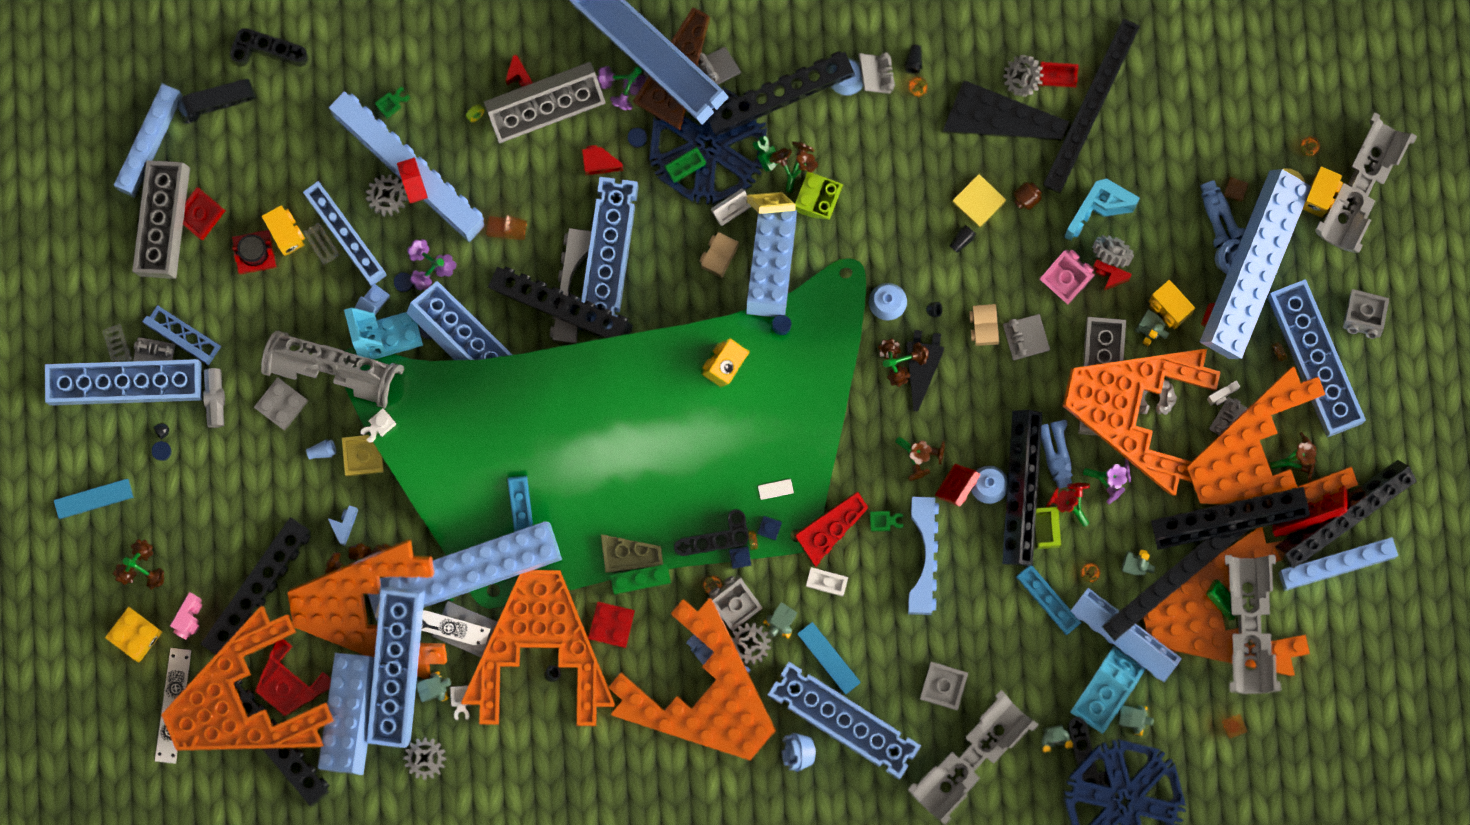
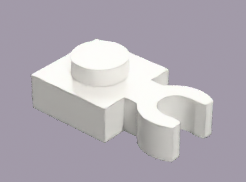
M1236 380L1210 395L1207 400L1210 405L1216 403L1218 406L1227 400L1226 397L1229 394L1237 391L1240 385Z
M382 409L369 420L371 426L363 428L360 433L365 435L367 432H370L371 436L367 441L371 443L375 440L377 433L383 436L396 425V422Z
M468 686L450 687L451 706L457 707L454 713L455 720L459 719L458 715L460 712L465 713L466 720L469 719V712L466 710V706L471 705L461 704Z

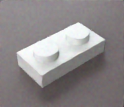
M740 189L711 208V211L718 223L723 226L752 206L747 203L746 192Z
M811 567L806 587L843 597L848 577Z

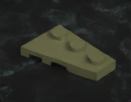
M601 534L606 573L663 565L661 546Z

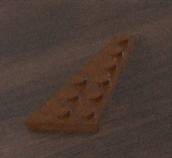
M693 7L671 40V43L697 66L710 17ZM648 76L632 102L680 130L686 109Z

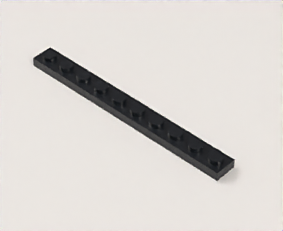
M1123 18L1043 187L1056 193H1061L1140 29V25Z
M1248 530L1206 539L1108 620L1102 628L1115 642Z

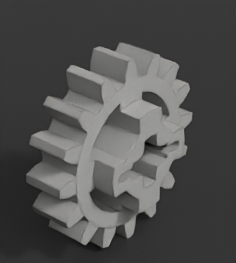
M1020 55V57H1014V62H1008L1010 67L1005 68L1007 74L1003 75L1008 80L1004 84L1010 85L1008 91L1014 92V95L1026 97L1027 95H1033V90H1039L1037 84L1043 83L1039 79L1044 74L1039 72L1043 68L1037 66L1038 60H1033L1032 56Z
M381 175V180L375 178L376 183H370L371 190L366 191L370 195L366 198L367 202H372L369 205L370 208H375L376 214L381 211L382 216H385L386 212H389L390 216H393V211L400 213L398 208H404L403 201H408V198L404 196L406 191L402 189L404 188L403 182L398 184L399 178L397 177L393 180L392 175H389L388 179H385L384 175ZM378 189L379 192H378V195H377L376 198H375V192H376V190ZM386 192L390 195L388 199L384 196ZM399 193V199L395 202L396 196Z
M1104 235L1098 236L1092 246L1094 248L1093 252L1097 253L1096 257H1101L1102 262L1108 265L1114 264L1115 267L1119 265L1122 268L1125 265L1129 266L1134 257L1132 254L1133 250L1129 249V245H1125L1124 241L1117 237L1113 239L1110 235L1108 237Z
M745 623L744 629L738 626L739 632L733 631L732 633L735 638L731 639L741 659L745 660V665L749 661H752V664L755 665V660L757 659L763 662L762 656L768 657L765 651L771 650V647L767 645V643L771 642V639H766L768 632L762 633L763 627L760 626L757 629L756 623H753L752 627ZM749 632L748 636L744 638L740 637L743 633ZM756 633L762 637L763 643L757 640ZM750 639H752L753 643L756 644L755 646H752L751 649H749L747 644H745V642H749ZM737 645L743 647L745 650L744 655L738 650ZM761 650L758 655L751 657L753 652Z
M424 737L423 742L416 739V745L410 743L412 748L411 750H405L409 755L404 757V760L409 762L405 764V767H411L409 773L413 774L416 772L415 777L418 779L422 775L423 780L427 779V775L433 779V773L435 772L440 775L441 773L438 769L440 767L445 768L442 761L447 760L446 757H442L445 750H439L441 744L434 745L435 740L431 739L428 742L427 737ZM430 746L431 748H429L428 750H421L419 747ZM415 753V754H416V762L413 764L412 757H413V754ZM436 753L438 755L437 764L434 763V756L436 755ZM423 754H424L425 756H427V755L429 754V756H428L429 762H428V763H426V762H422V763H421V761H422V757H421V756H422ZM422 767H429L431 769L425 772L419 771Z

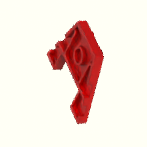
M281 639L275 642L273 650H271L269 660L255 692L286 717L329 690L331 678L322 672L310 687L280 663L293 647L286 640Z

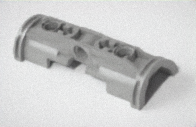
M1375 112L1370 119L1371 128L1352 165L1356 171L1353 173L1348 185L1343 183L1324 222L1320 221L1315 230L1317 235L1326 242L1352 253L1360 252L1363 246L1360 242L1371 222V219H1367L1375 200L1368 197L1375 181L1380 184L1385 183L1393 165H1399L1408 145L1413 144L1417 137L1412 133L1396 131L1383 124L1380 120L1381 115ZM1373 147L1378 148L1380 151V155L1377 158L1371 154ZM1370 161H1374L1369 166L1371 172L1366 173V169L1364 168V166H1367L1370 163ZM1353 198L1352 202L1354 205L1349 206L1348 210H1345L1349 205L1347 199ZM1340 213L1345 214L1347 217L1345 224L1338 221Z
M277 330L270 336L265 346L261 372L268 376L273 373L294 380L297 378L296 373L313 378L317 377L319 371L335 375L333 383L354 389V397L376 402L377 407L386 408L390 382L395 373L403 374L404 367L396 363L385 364L344 352L337 348L294 338L286 332ZM293 345L300 346L296 351L290 350V347ZM363 365L371 366L367 371L360 369Z
M1225 555V565L1229 566L1232 615H1239V634H1233V682H1229L1231 693L1264 694L1281 691V682H1277L1276 654L1271 655V634H1261V615L1270 614L1269 592L1273 591L1272 565L1276 564L1275 555L1259 558L1232 557V555ZM1244 583L1252 585L1253 590L1251 593L1243 591L1242 585ZM1242 596H1253V598L1249 599V605L1253 606L1250 612L1243 608L1247 604V598L1243 599ZM1248 640L1251 641V644L1255 645V647L1251 649V654L1255 653V656L1250 655L1245 657V654L1249 653V648L1245 647V644L1248 643ZM1251 659L1255 662L1256 667L1254 670L1246 668L1245 662Z
M1002 690L995 696L997 701L980 718L981 722L966 737L972 745L964 754L958 758L952 752L938 768L935 766L917 786L913 784L908 789L913 797L944 825L951 819L949 817L950 813L967 796L966 793L980 779L974 773L986 758L994 764L1028 730L1033 731L1038 726L1034 720L1020 711ZM996 725H1001L1004 728L1002 736H996L993 733V728ZM990 733V735L998 741L995 743L994 740H992L989 743V746L991 748H985L983 750L981 748V741H987L990 738L989 736H987V734ZM962 768L964 770L962 773L964 777H957L955 781L958 784L955 786L953 781L948 779L947 776L950 775L952 778L956 773L954 769L960 770ZM942 782H949L951 784L950 792L944 793L941 791L940 785Z

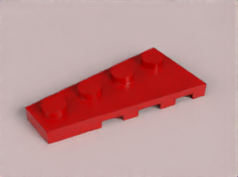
M1345 485L1338 488L1339 492L1333 495L1330 493L1323 495V500L1315 504L1312 501L1309 502V517L1273 524L1272 532L1275 538L1281 535H1288L1290 532L1299 529H1305L1316 523H1323L1330 518L1340 517L1347 513L1348 491Z
M856 491L794 534L815 567L868 509L859 492Z

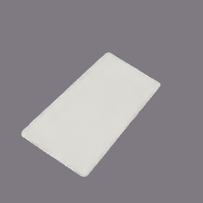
M791 479L758 486L761 500L794 493Z

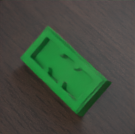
M695 147L665 165L664 168L672 181L676 183L706 165L707 162L698 148Z
M1218 579L1213 580L1206 595L1229 621L1234 620L1236 615H1232L1231 593Z

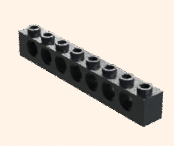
M841 51L833 53L831 58L827 60H817L813 63V66L808 68L806 66L796 70V73L790 76L789 74L783 75L774 83L767 82L756 91L754 89L748 90L742 97L728 99L726 104L721 105L717 110L715 108L712 109L714 113L708 120L717 137L856 75L846 52L841 53ZM830 66L837 67L835 73L830 74L827 72ZM814 73L820 75L817 81H811L810 76ZM795 81L802 82L800 88L794 89L792 87ZM782 88L785 90L782 96L775 95L777 89ZM766 96L767 101L764 104H759V97ZM743 104L750 105L749 110L746 112L740 111V107ZM725 112H732L731 118H723Z
M506 266L504 269L496 268L488 285V288L494 292L603 338L630 334L633 325L628 322L629 318L623 315L613 316L612 311L602 307L599 310L595 308L596 304L587 300L585 303L580 302V298L569 293V296H566L561 289L556 287L549 289L547 288L548 284L537 280L535 283L531 281L530 276L523 273L520 276L514 274L515 270ZM515 280V285L510 288L511 282ZM531 287V292L526 295L527 289ZM548 294L547 299L542 302L543 296ZM564 301V305L558 308L559 303ZM580 308L579 314L575 315V310ZM596 315V320L591 322L592 316ZM613 321L612 327L607 329L608 323Z
M1012 411L1002 563L1006 565L1033 566L1042 412Z
M1399 460L1395 461L1348 495L1347 513L1340 517L1330 518L1323 523H1316L1305 529H1299L1279 543L1275 548L1282 561L1294 569L1417 482L1410 467Z
M1304 487L1158 518L1151 520L1157 549L1160 550L1309 517L1310 512Z
M291 517L288 519L204 638L201 645L217 654L256 610L264 606L268 593L274 592L278 585L276 582L280 576L283 578L289 570L287 566L291 561L294 562L300 554L299 549L302 545L305 546L311 539V531ZM290 537L296 538V543L293 546H287V539ZM278 553L285 554L282 562H276L275 558ZM269 568L273 569V576L266 578L264 576L265 571ZM257 584H261L263 587L259 594L253 592V588ZM250 600L251 607L244 610L242 608L243 602ZM234 616H239V624L233 626L231 619ZM228 632V640L221 642V633Z
M241 679L234 682L235 688L240 691L239 697L243 706L247 704L252 705V711L247 714L248 717L265 709L261 703L259 705L255 703L253 699L256 697L249 689L245 691L241 686L243 684ZM272 718L271 722L274 727L278 723ZM264 748V752L311 807L315 806L330 793L327 789L330 785L323 777L320 779L315 774L317 772L316 768L310 762L307 764L302 759L305 755L299 748H288L289 756L285 759L280 757V751L284 748ZM295 763H300L302 766L299 773H293L292 771ZM307 778H313L314 785L311 788L305 787L304 783Z

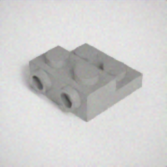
M1352 289L1343 328L1347 329V332L1351 334L1360 332L1366 334V337L1370 339L1380 338L1384 330L1389 298Z
M738 575L736 577H728L724 581L725 585L720 589L716 587L709 592L710 597L707 598V600L709 598L713 600L721 618L731 631H734L763 608Z

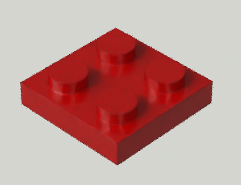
M197 187L185 202L183 225L199 239L204 240L226 210Z
M955 463L935 493V496L940 500L960 507L967 499L971 489L976 485L980 474L975 470Z
M597 601L588 639L626 648L635 610Z

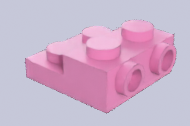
M1068 250L1063 251L1040 278L1046 286L1067 304L1095 276L1093 267L1086 262L1084 264L1078 260L1080 256L1073 250H1070V252Z
M189 592L170 625L175 629L173 633L185 640L188 637L190 638L191 634L194 635L199 628V620L193 616L194 614L197 615L201 610L202 600L196 595Z

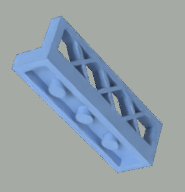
M158 305L151 316H146L143 320L146 326L208 366L221 348L220 345ZM161 312L166 316L167 323L159 324L154 319ZM180 324L182 333H173L170 325ZM186 335H197L198 343L190 344L187 342ZM211 344L215 348L210 355H207L202 351L201 345Z

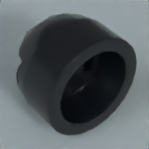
M929 303L926 307V313L931 317H940L942 315L941 303Z
M159 423L153 427L160 440L169 434V427L165 423Z
M550 665L544 672V677L548 682H555L561 676L560 669L555 665Z

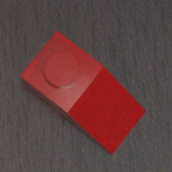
M591 145L587 146L586 149H582L586 176L623 171L622 162L602 147Z
M415 157L398 162V170L409 203L427 199L428 196Z

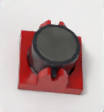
M269 230L232 237L234 258L239 275L277 268Z

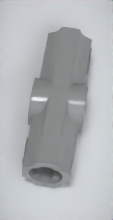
M210 368L204 370L205 390L203 391V399L207 413V427L219 428L225 426L223 406H225L224 389H222L221 369Z

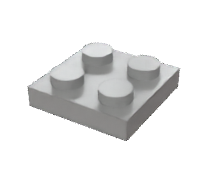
M277 377L254 408L285 431L307 404L308 400Z
M931 662L920 700L957 711L968 673Z

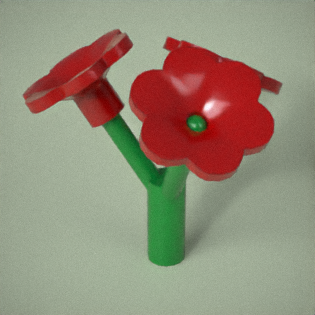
M1081 482L1067 484V489H1073L1075 492L1063 490L1059 493V497V487H1057L1045 508L1054 503L1057 505L1059 512H1073L1082 526H1087L1089 521L1081 510V497H1083L1082 490L1090 488V484Z

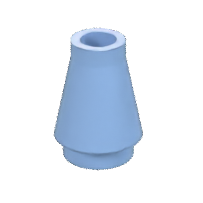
M325 439L307 448L306 452L309 459L330 458L336 454V447L333 440Z

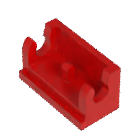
M1040 63L1043 69L1039 72L1044 74V76L1039 79L1043 83L1038 85L1076 88L1079 64Z

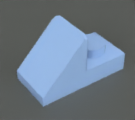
M374 284L364 297L361 296L355 309L372 312L376 315L390 295Z
M350 505L348 509L343 511L341 517L343 523L328 518L339 543L343 546H346L358 513V509Z

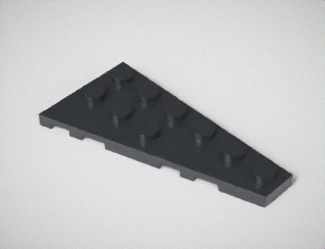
M964 80L942 133L1029 137L1062 141L1069 121Z

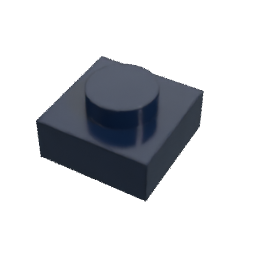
M764 516L758 535L776 541L782 522Z
M748 547L729 550L733 569L752 566Z

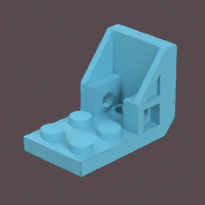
M1108 179L1096 181L1069 225L1065 238L1070 241L1073 237L1077 238L1083 229V220L1087 222L1092 211L1103 217L1133 213L1140 198Z
M355 308L344 310L351 340L359 356L374 360L423 346L418 324L406 312L377 320L372 312Z
M1113 646L1070 713L1084 719L1088 725L1103 734L1146 668L1139 666L1133 658L1123 654L1121 650Z

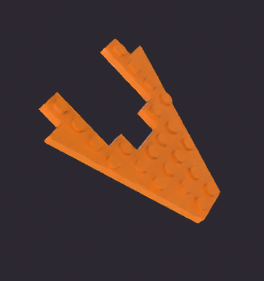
M1207 349L1072 368L1063 407L1169 495L1175 496L1179 479L1192 483L1186 468L1191 461L1149 450L1153 431L1136 426L1143 390L1161 394L1164 377L1215 391L1217 390L1220 371L1204 367Z
M1290 367L1186 466L1200 504H1228L1234 501L1246 500L1256 496H1264L1304 487L1307 503L1312 501L1315 504L1323 500V495L1328 493L1333 495L1339 492L1338 488L1344 485L1346 489L1358 485L1351 466L1299 486L1296 485L1291 469L1274 475L1271 473L1260 440L1277 434L1271 415L1324 396L1325 392L1318 376L1300 383L1295 367Z
M1263 527L1255 529L1220 553L1143 617L1146 632L1171 651L1233 664V634H1239V628L1225 630L1222 612L1210 600L1206 592L1213 580L1217 579L1230 591L1229 566L1225 565V555H1232V557L1259 558L1275 555L1276 562H1280L1282 559L1275 546L1282 541L1266 544ZM1306 635L1271 641V655L1276 654L1277 674L1295 675L1291 658L1310 654ZM1248 643L1245 644V647L1249 648V653L1245 654V657L1250 655L1255 656V653L1251 654V649L1255 647V645L1249 646ZM1249 659L1245 662L1246 667L1255 669L1256 664L1253 660Z
M406 540L291 588L288 591V599L294 628L362 655L375 658L378 625H368L364 594H379L381 592L379 577L432 578L434 575L432 556H413L411 540ZM420 643L417 676L426 680L430 679L431 674L429 664H445L447 662L445 643Z
M531 570L520 574L461 704L480 705L479 725H499L500 667H520V648H559L558 668H578L577 726H596V708L615 707V703L562 573L558 570Z
M709 598L700 610L697 611L683 599L671 615L714 651L702 668L712 675L716 681L693 708L677 696L664 710L629 678L620 673L608 687L622 699L611 715L751 760L774 734L776 729L713 600Z
M264 606L259 607L161 714L177 751L324 746L317 729L334 722L327 703L273 727L265 709L249 717L247 716L234 685V682L251 675L244 656L296 633L288 614L270 622Z

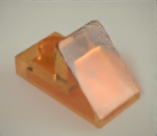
M508 215L506 218L489 216L486 235L489 237L525 240L527 221Z

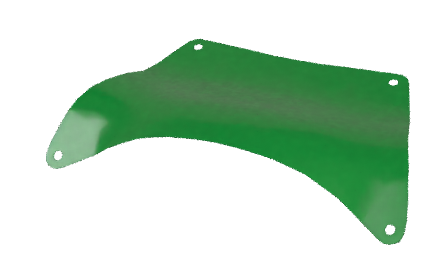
M849 258L839 259L825 267L797 289L788 293L785 316L791 320L792 325L789 333L786 335H778L772 330V322L775 317L746 314L747 309L731 315L685 325L481 360L426 361L410 359L396 354L388 355L374 360L389 365L391 363L400 364L404 367V372L402 375L394 374L389 385L386 408L377 407L376 402L354 397V389L345 387L364 428L371 426L369 420L382 409L396 422V425L383 436L377 433L373 443L446 556L514 533L508 477L525 475L528 478L533 526L545 521L551 523L562 557L560 561L534 570L561 571L568 591L611 580L610 575L634 571L605 572L601 534L661 546L663 565L668 564V569L731 562L729 550L742 547L749 548L750 559L803 553L805 551L799 542H794L790 534L793 530L803 529L824 514L861 340L866 297L865 270L858 260ZM849 268L852 270V275L849 278H842L839 275L840 270ZM731 339L749 351L730 383L720 387L702 375L704 371L702 367L707 359H711L714 356L713 350L718 343ZM354 347L344 351L357 355ZM363 365L360 369L367 371L371 366ZM791 479L794 493L761 500L758 486ZM735 509L741 510L744 513L749 535L748 542L744 546L689 556H679L675 552L674 545L677 540L730 530L728 523L729 513ZM734 513L731 516V520L733 523L739 524L742 521V516L739 513ZM764 516L782 522L776 541L758 535ZM738 532L735 534L734 539L736 542L742 543L745 541L746 536L744 533ZM720 535L715 539V542L718 546H724L727 540L725 536ZM699 539L696 543L698 549L701 550L705 549L708 545L705 539ZM690 540L691 545H685L684 542H681L677 549L681 550L682 553H685L687 548H692L691 552L696 551L693 546L694 540ZM519 575L494 583L500 587V593L496 597L488 595V586L469 593L478 604L485 608L504 607Z

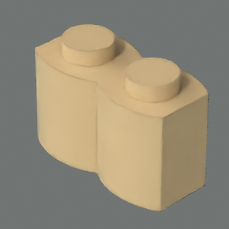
M718 232L716 236L713 235L708 244L711 247L708 252L702 254L700 262L702 263V269L722 278L738 249L739 242Z
M996 304L973 306V311H969L970 323L974 322V330H971V341H975V346L999 344Z

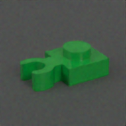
M399 87L394 96L389 92L375 102V105L386 119L401 109L399 103L407 102L410 99L409 95L405 97L400 96V93L404 91L403 87Z
M760 136V142H753V147L759 150L760 154L757 155V158L765 172H769L779 164L769 161V158L772 157L771 155L776 150L773 145L768 146L766 136Z
M890 511L870 512L871 532L890 531V526H894L897 529L903 528L904 524L896 523V519L903 518V514L897 513L890 517Z

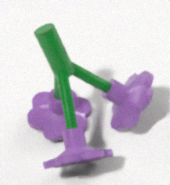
M609 66L599 68V75L597 77L602 89L611 88L612 81L616 79H624V92L621 93L620 97L612 96L610 98L614 106L623 110H631L633 108L631 102L627 100L628 92L631 95H637L646 81L645 77L640 75L642 70L639 67H636L629 75H615L611 72Z
M424 239L420 241L414 240L412 246L407 250L412 261L422 260L425 257L432 265L427 272L414 271L412 273L410 281L418 290H427L430 287L432 280L429 278V274L433 270H436L439 277H449L456 268V262L453 261L452 256L449 254L444 256L438 255L436 260L427 254L429 247Z
M1126 458L1124 467L1114 464L1111 469L1105 472L1085 468L1083 471V475L1098 479L1107 488L1106 491L1110 494V498L1106 501L1108 505L1118 499L1125 491V488H1121V486L1127 482V478L1131 482L1129 463Z

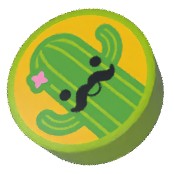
M480 104L474 105L468 110L466 117L470 122H475L482 117L485 109Z

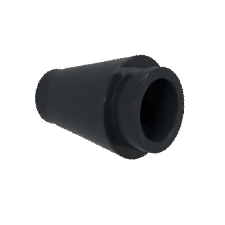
M913 44L910 46L904 63L907 73L918 74L923 68L922 47L920 45Z
M965 224L963 227H960L949 246L958 253L975 240L974 237L977 234Z

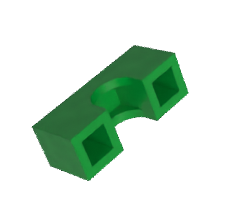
M668 564L610 575L614 595L671 584Z

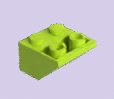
M807 171L795 202V210L812 218L830 220L843 184Z

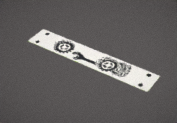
M379 600L378 607H377V610H376V613H375V617H376V618H378V616H379L380 600ZM423 610L422 631L471 645L486 644L490 632L489 628Z
M170 648L162 713L187 687L191 650ZM161 716L155 761L176 764L178 751L175 749Z

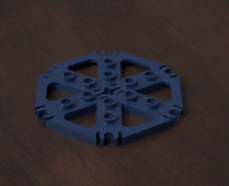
M723 86V91L728 96L726 101L733 97L739 98ZM743 104L740 109L746 112L749 110L750 105ZM684 116L681 129L678 130L665 121H657L654 118L650 150L651 167L655 165L660 166V169L655 172V175L659 176L657 179L692 203H694L693 199L696 195L697 204H699L701 197H705L707 199L706 203L709 205L710 197H713V205L730 197L740 189L746 190L752 187L747 182L749 180L752 184L756 183V180L751 177L752 174L761 176V171L755 169L759 168L763 171V167L757 157L754 161H749L729 146L750 136H755L760 142L759 137L766 136L767 127L762 129L766 126V123L758 124L756 120H753L716 137L708 119L698 126ZM663 129L670 130L688 142L664 154L659 152L660 132ZM711 140L713 148L708 147L706 149L703 141L709 142ZM697 147L707 164L696 170L694 188L686 189L679 183L672 181L664 166ZM716 162L739 178V183L722 192H717L714 189Z
M1112 739L1111 748L1108 749L1104 742L1101 745L1098 744L1067 777L1075 779L1074 782L1066 781L1067 784L1072 785V790L1063 791L1065 795L1071 796L1070 798L1063 797L1070 825H1079L1074 808L1078 801L1104 807L1088 825H1118V823L1120 825H1142L1139 815L1164 821L1165 825H1180L1175 824L1174 821L1183 822V819L1177 817L1179 811H1186L1184 808L1178 807V805L1186 806L1176 766L1170 758L1165 762L1162 761L1165 753L1160 749L1117 739V744ZM1125 750L1144 753L1148 758L1144 766L1131 779H1129L1123 757ZM1096 759L1103 761L1110 787L1085 782L1082 779V774ZM1163 775L1169 777L1173 792V798L1170 801L1145 796ZM1123 795L1125 798L1129 799V801L1126 802V807L1123 804H1120V801L1123 800Z

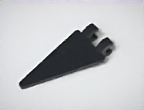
M914 331L913 342L909 341L907 343L908 355L913 351V344L921 342L922 331ZM939 333L933 334L932 345L920 343L929 351L926 364L919 365L915 360L908 359L913 410L915 412L919 411L944 352V347L939 346L941 334Z

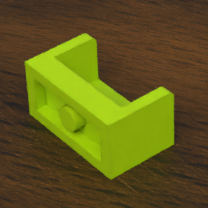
M1057 507L1036 508L1035 533L1037 549L1061 547Z

